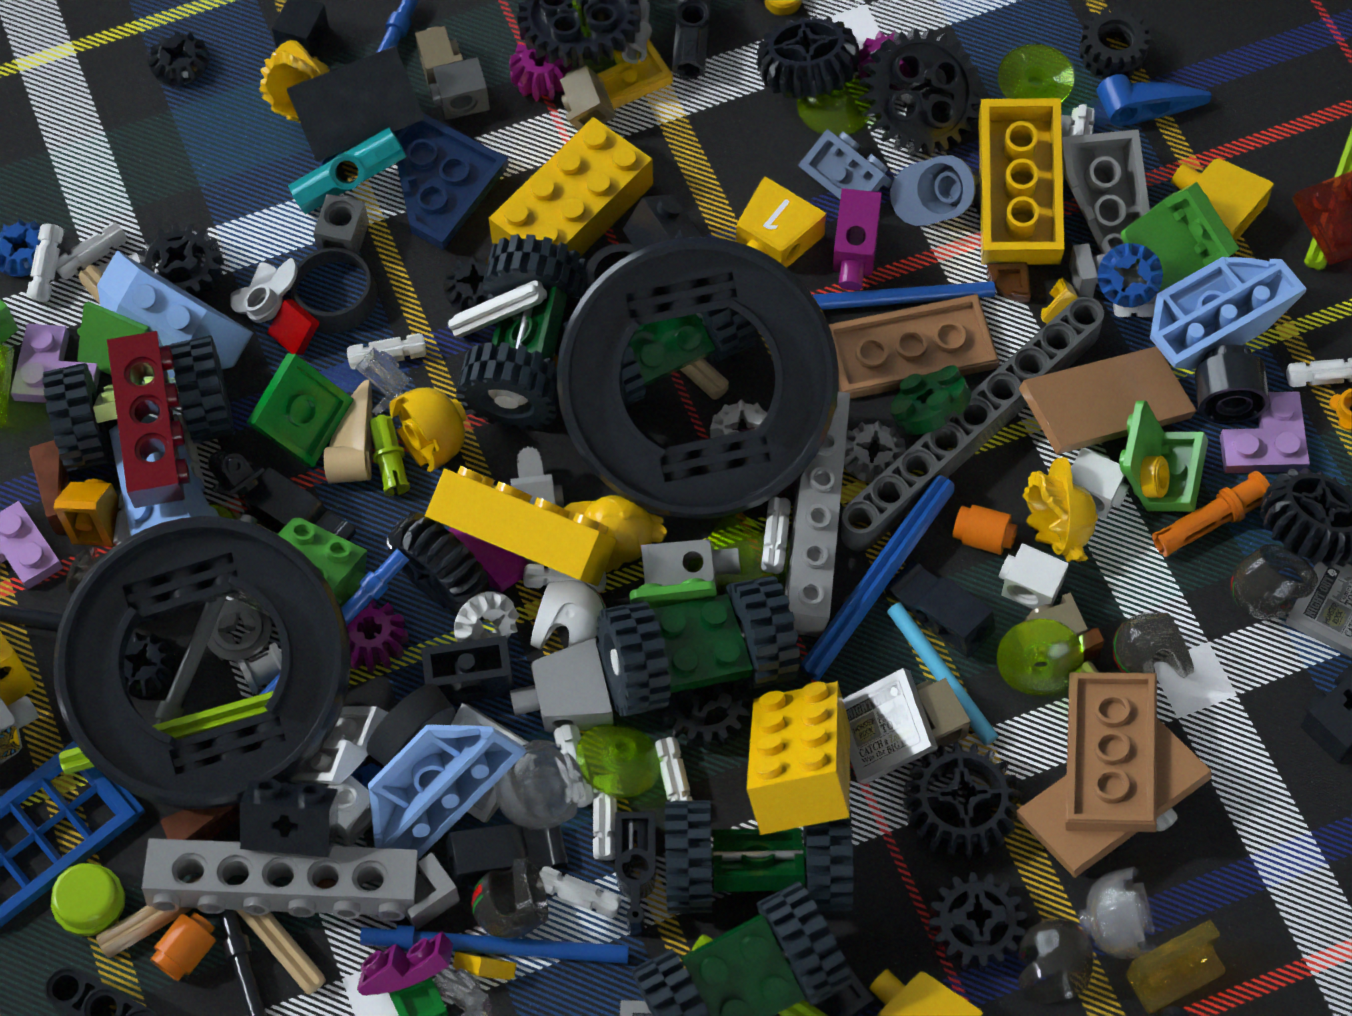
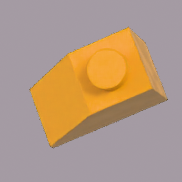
M88 479L85 482H70L55 499L54 510L71 543L74 545L113 546L116 518L119 512V498L112 483L99 479Z

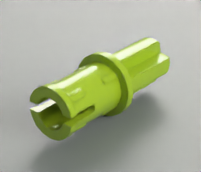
M384 414L378 415L369 421L375 453L372 456L373 461L379 465L384 494L394 496L393 488L396 487L397 494L401 495L410 489L402 461L405 452L402 447H399L392 418Z

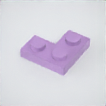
M26 325L11 389L14 401L47 403L43 390L45 389L43 385V372L84 363L64 361L70 335L66 326ZM85 363L91 371L97 391L101 370L97 363Z
M1269 392L1270 406L1264 414L1258 417L1259 429H1222L1220 444L1224 473H1251L1253 471L1260 473L1288 472L1290 469L1300 472L1303 468L1308 469L1309 457L1300 392Z
M17 501L0 512V564L7 560L28 590L63 569V566L21 503Z

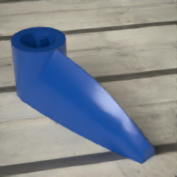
M1116 74L1106 78L1099 84L1096 91L1110 122L1115 126L1140 123L1186 111L1210 103L1212 94L1208 91L1184 85L1162 82L1130 83L1128 77L1123 74Z

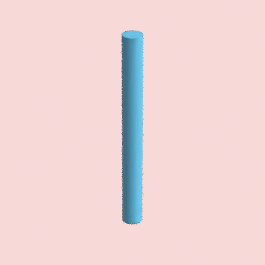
M902 603L894 604L887 611L889 616L937 681L944 678L947 679L971 721L970 727L984 746L993 743L999 737L996 731Z

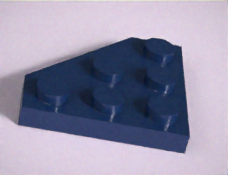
M423 113L424 120L393 132L407 155L406 158L396 164L411 233L444 251L507 170L509 163L508 158Z

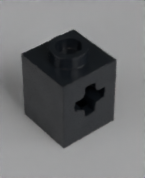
M286 0L272 27L276 48L289 40L297 41L314 58L329 29L325 4L313 0Z

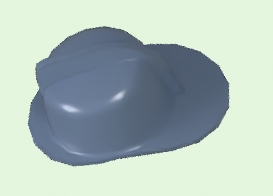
M953 155L938 156L912 164L899 172L890 190L891 204L895 213L904 222L914 226L931 225L965 213L973 203L976 185L980 181L977 176H973L970 167L962 159Z

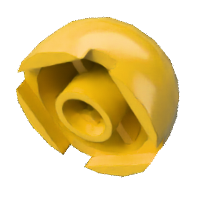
M416 388L405 392L390 402L391 418L399 415L403 425L396 429L399 438L419 466L422 467L428 463L427 471L432 472L445 465L458 454L464 444L465 427L463 421L467 419L463 406L457 399L450 400L443 392L433 388Z

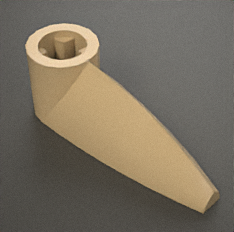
M370 379L363 381L351 395L354 400L331 437L329 447L324 450V470L329 484L371 480L372 436L369 421L372 419V385Z

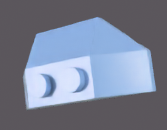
M116 251L97 284L101 307L149 326V332L157 331L163 346L211 335L216 345L222 370L235 366L253 335L252 331L120 251ZM167 370L169 378H175L174 370Z
M1221 257L1157 294L1150 339L1174 368L1196 369L1210 350L1223 345H1243L1266 332L1305 294L1307 288L1282 259L1265 261L1254 258Z
M426 725L368 783L375 848L418 850L419 860L526 753L525 747L493 726Z

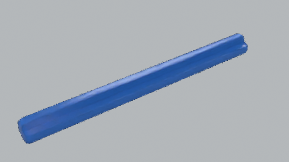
M937 475L932 480L801 662V671L813 680H819L954 493L955 485L951 480L942 475Z

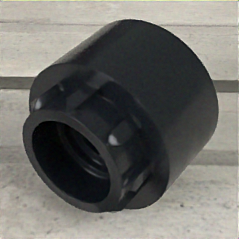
M1235 344L1216 347L1204 356V360L1201 361V364L1195 370L1198 410L1205 420L1217 424H1239L1256 419L1268 410L1270 397L1265 363L1259 357L1253 355L1249 348Z

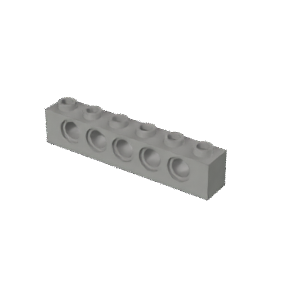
M838 392L836 409L825 441L812 462L795 480L784 596H788L790 602L789 610L790 612L793 611L795 621H793L794 630H797L798 635L820 637L825 631L830 618L850 393Z
M148 839L142 891L147 906H153L156 910L164 912L177 911L182 907L198 908L200 911L210 914L222 913L225 909L243 910L250 915H266L270 911L288 912L296 917H310L315 913H329L342 919H354L360 915H378L383 920L398 921L404 919V917H409L408 909L416 904L419 871L417 864L418 850L333 846L329 858L243 850L240 849V842ZM198 873L203 875L195 883L188 884L182 882L183 878L189 874ZM243 875L247 877V880L240 885L227 884V881L233 876ZM279 877L292 879V882L285 887L271 885ZM323 879L337 881V884L330 889H321L316 886ZM372 880L382 884L380 888L374 891H366L361 888L365 882Z

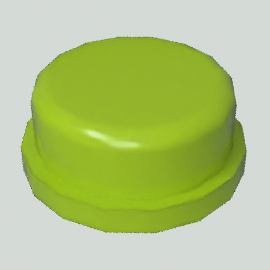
M81 863L67 868L57 878L52 889L51 909L55 920L67 932L77 936H95L109 929L118 921L125 905V892L120 879L110 869L97 864Z

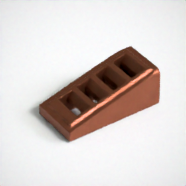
M52 440L30 447L29 454L46 517L54 533L60 535L65 533V529L54 510V502L67 487L69 472L64 468L63 461H61L58 447H56L55 441Z
M240 804L207 810L183 809L163 818L161 824L167 839L210 841L240 817Z

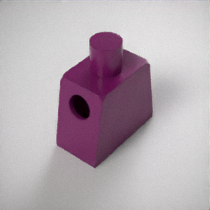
M846 188L841 190L834 245L833 271L840 273L838 285L843 289L860 290L864 275L870 276L873 273L882 192Z

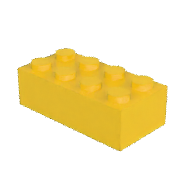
M1061 98L981 99L979 112L981 265L1027 262V265H1060L1064 252Z
M591 118L489 217L492 244H498L499 239L504 237L510 241L511 235L519 234L522 239H526V235L531 234L535 235L537 240H543L544 237L552 238V243L556 245L562 242L568 245L567 251L576 250L580 253L581 257L653 185L652 158L596 118Z
M460 466L458 473L444 468L425 513L426 517L583 582L599 586L617 542V539L606 535L608 526L578 513L575 514L572 521L568 519L571 511L539 497L536 498L533 505L530 503L532 495L499 481L496 489H494L492 486L495 480Z
M838 681L826 684L824 682H814L806 685L803 689L788 692L771 691L765 693L760 698L753 699L747 792L761 835L849 817L850 723Z

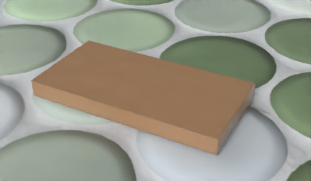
M978 294L829 324L837 351L840 392L850 393V399L900 389L901 381L909 375L920 374L924 376L940 371L949 365L957 366L962 376L998 369L1000 361Z
M1157 346L1023 380L1019 387L1020 392L1056 455L1128 436L1127 420L1129 415L1134 412L1136 401H1147L1161 426L1191 419L1197 411Z
M1069 672L1066 830L1157 831V673Z
M1157 718L1158 818L1212 779V770ZM1066 775L1017 810V818L1075 878L1137 832L1066 830Z

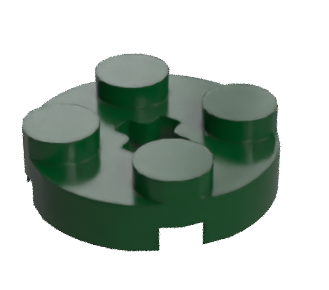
M955 365L946 366L940 371L924 376L912 374L901 381L899 385L901 392L892 401L890 414L898 428L903 427L907 434L919 435L929 433L946 425L947 422L944 417L954 410L957 415H960L968 406L972 393L965 378Z

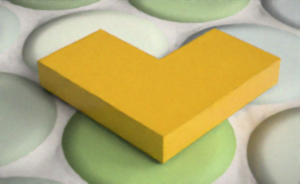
M649 39L646 44V59L643 62L639 60L640 52L638 53V64H632L623 59L622 52L614 49V60L618 65L597 74L604 82L614 110L673 83L672 73Z

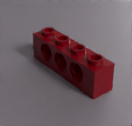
M157 331L107 339L127 494L134 508L185 500L183 484L190 483V474L186 458H179L178 446L185 445L181 421H174L173 408L179 407V397L175 382L169 383L167 370L174 369L170 345H162ZM143 377H154L146 385H137V382ZM149 414L159 415L158 418L151 423L141 422L143 418ZM164 452L161 459L154 462L146 461L150 454Z

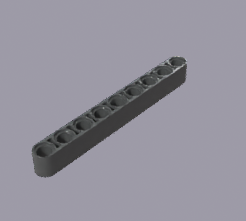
M1081 297L1072 301L971 392V400L960 415H957L954 410L945 416L946 425L926 433L850 501L843 509L840 536L844 545L853 551L859 552L874 546L909 514L935 476L942 475L948 478L1028 405L1019 390L1023 380L1066 370L1090 349L1099 338L1104 318L1103 306L1097 300L1089 297ZM1082 320V321H1086V322H1088V323H1090V324H1089V325H1084V324H1080V323L1077 322V321ZM1050 345H1058L1063 349H1054ZM1022 370H1032L1037 374H1026ZM994 395H1005L1009 399L1001 400L996 398ZM974 419L981 422L982 424L971 425L966 421ZM949 445L953 448V450L944 451L939 449L937 446ZM913 470H919L925 473L926 475L922 477H916L911 475L909 472ZM883 496H891L897 499V501L894 503H886L882 501L880 498ZM863 522L869 527L860 530L855 529L851 524Z

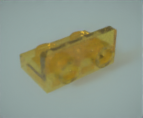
M1211 919L1132 961L1125 977L1148 1013L1152 1014L1223 976L1226 969L1213 950L1220 934Z

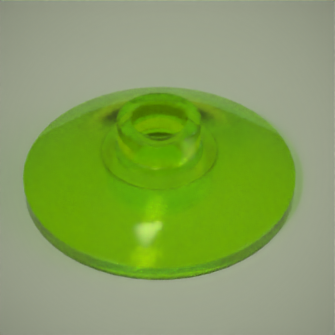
M1028 44L1013 49L1002 59L998 69V83L1001 91L1008 99L1061 98L1062 103L1070 95L1075 81L1074 69L1069 59L1057 49L1042 44Z
M853 74V81L844 83L841 90L832 89L830 96L823 93L816 95L815 99L812 96H804L799 100L797 97L798 113L802 121L809 128L820 134H823L827 129L836 136H839L842 131L847 135L854 133L862 128L870 119V117L863 116V113L871 108L870 103L859 101V97L867 94L868 89L860 86V78Z
M1044 618L1027 620L1011 628L1000 641L997 650V665L1003 679L1014 689L1030 695H1049L1063 690L1069 686V672H1080L1084 660L1082 644L1075 632L1061 622ZM1040 661L1048 663V665L1043 667L1034 666Z
M614 723L595 726L581 737L576 748V764L582 777L592 787L607 795L633 797L643 794L655 784L660 774L661 760L658 758L654 743L645 734L627 725Z

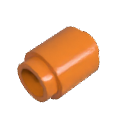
M974 504L971 508L961 506L956 518L953 538L962 540V545L1001 555L1004 548H1012L1018 525L1011 523V514Z
M196 912L190 918L181 914L155 945L156 953L150 960L165 974L179 981L184 974L190 975L216 942V939L211 935L215 929L214 926Z

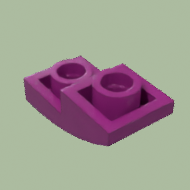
M451 527L448 529L461 542L465 543L469 551L474 553L476 560L482 564L483 570L487 573L489 585L502 593L523 578L525 566L529 564L524 557Z
M440 932L431 940L424 938L418 941L408 951L407 955L397 944L383 953L381 950H378L362 963L357 991L362 996L379 995L422 982L450 965L453 943L443 932Z

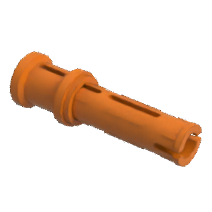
M1253 471L1248 475L1246 481L1231 489L1225 487L1219 490L1216 499L1209 504L1182 517L1166 528L1154 532L1152 540L1156 549L1164 557H1167L1179 550V548L1206 535L1222 524L1229 521L1232 523L1241 522L1245 519L1246 513L1261 506L1262 497L1270 483L1260 472Z

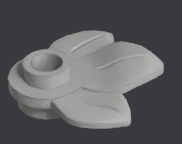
M290 258L278 270L265 262L259 263L249 288H241L231 293L230 302L232 309L238 314H247L256 323L273 319L281 307L283 296L296 280L298 272L296 261Z

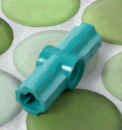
M388 127L292 182L288 187L298 206L306 215L322 206L327 194L339 196L348 190L354 189L365 180L406 158L407 155L392 129ZM347 160L355 163L358 168V177L352 181L341 179L337 174V165L340 162Z

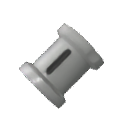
M276 642L269 645V650L247 661L243 658L237 660V664L252 694L259 692V687L271 682L280 673L282 653Z

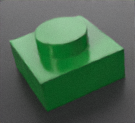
M432 977L410 987L389 992V996L399 1016L449 1015Z

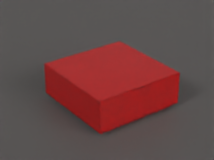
M293 299L284 300L267 333L290 353L299 356L304 354L320 322Z

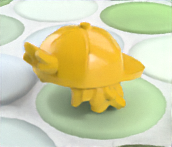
M289 40L281 44L272 53L271 59L264 60L266 67L261 68L264 78L260 81L261 86L259 90L263 93V100L272 105V111L286 116L289 121L300 123L286 88L330 70L327 65L312 58L299 42Z
M1057 458L1052 462L1048 476L1041 471L1032 472L1031 476L1028 477L1029 487L1024 489L1023 497L1027 501L1032 514L1028 516L1026 522L1029 527L1039 532L1035 536L1036 542L1051 544L1053 551L1057 555H1063L1067 562L1072 560L1076 562L1086 561L1088 557L1085 555L1083 547L1095 532L1096 521L1098 520L1096 505L1086 488L1073 483L1071 465L1068 458Z
M609 495L596 501L574 502L564 507V509L571 511L568 519L573 521L576 513L608 526L606 535L617 539L605 572H610L613 569L617 570L623 563H631L642 556L641 545L652 544V542L660 543L664 536L667 535V530L662 525L664 523L663 517L649 513L645 508L636 505L622 496Z

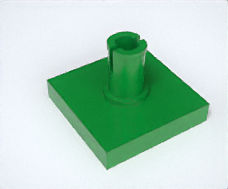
M287 353L246 423L304 466L314 468L354 399L299 356Z

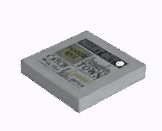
M1318 562L1285 624L1351 658L1352 566L1346 564L1345 567L1334 564L1329 568L1322 562Z
M902 668L843 699L850 723V760L858 783L866 785L938 749L910 670Z

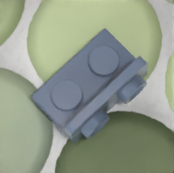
M827 129L798 165L839 199L841 198L842 188L877 192L883 184L887 188L893 184V181L885 175L889 168L872 154L865 159L856 151L860 145L843 131L837 137Z

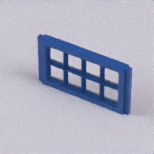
M75 741L0 797V819L11 811L29 833L27 837L7 852L0 844V867L4 865L22 887L21 890L0 905V928L51 889L57 878L67 868L84 863L139 820L138 817L145 813V810L128 790L111 781L96 767L79 771L91 787L71 803L65 800L50 781L63 771L59 761V754L65 750L78 747ZM42 787L60 811L40 827H37L19 804ZM97 792L116 816L93 833L74 809ZM66 816L85 840L61 857L43 834ZM35 841L53 862V865L30 882L12 858Z

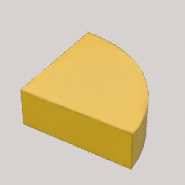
M1063 278L1059 279L1050 291V295L1054 297V300L1047 308H1042L1041 319L1046 324L1078 298L1073 286Z
M455 952L453 967L457 971L505 980L514 979L517 966L515 962L462 952Z

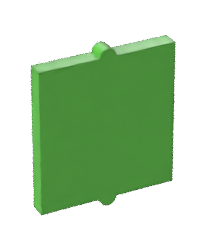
M87 301L83 307L81 327L77 330L78 335H80L77 360L84 363H97L101 371L111 375L107 339L149 332V326ZM142 378L137 382V385L142 383Z

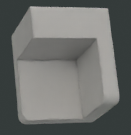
M433 853L417 862L421 874L418 875L416 904L407 911L409 916L407 919L412 926H416V931L460 901L457 887Z

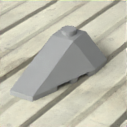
M1139 129L1062 137V158L1065 178L1102 254H1107L1112 248L1124 244L1121 239L1122 230L1150 210ZM1136 261L1129 269L1114 267L1113 270L1118 271L1119 275L1124 277L1122 289L1129 287L1132 282L1138 284L1140 282L1143 284L1147 283L1137 273L1139 266H1137Z

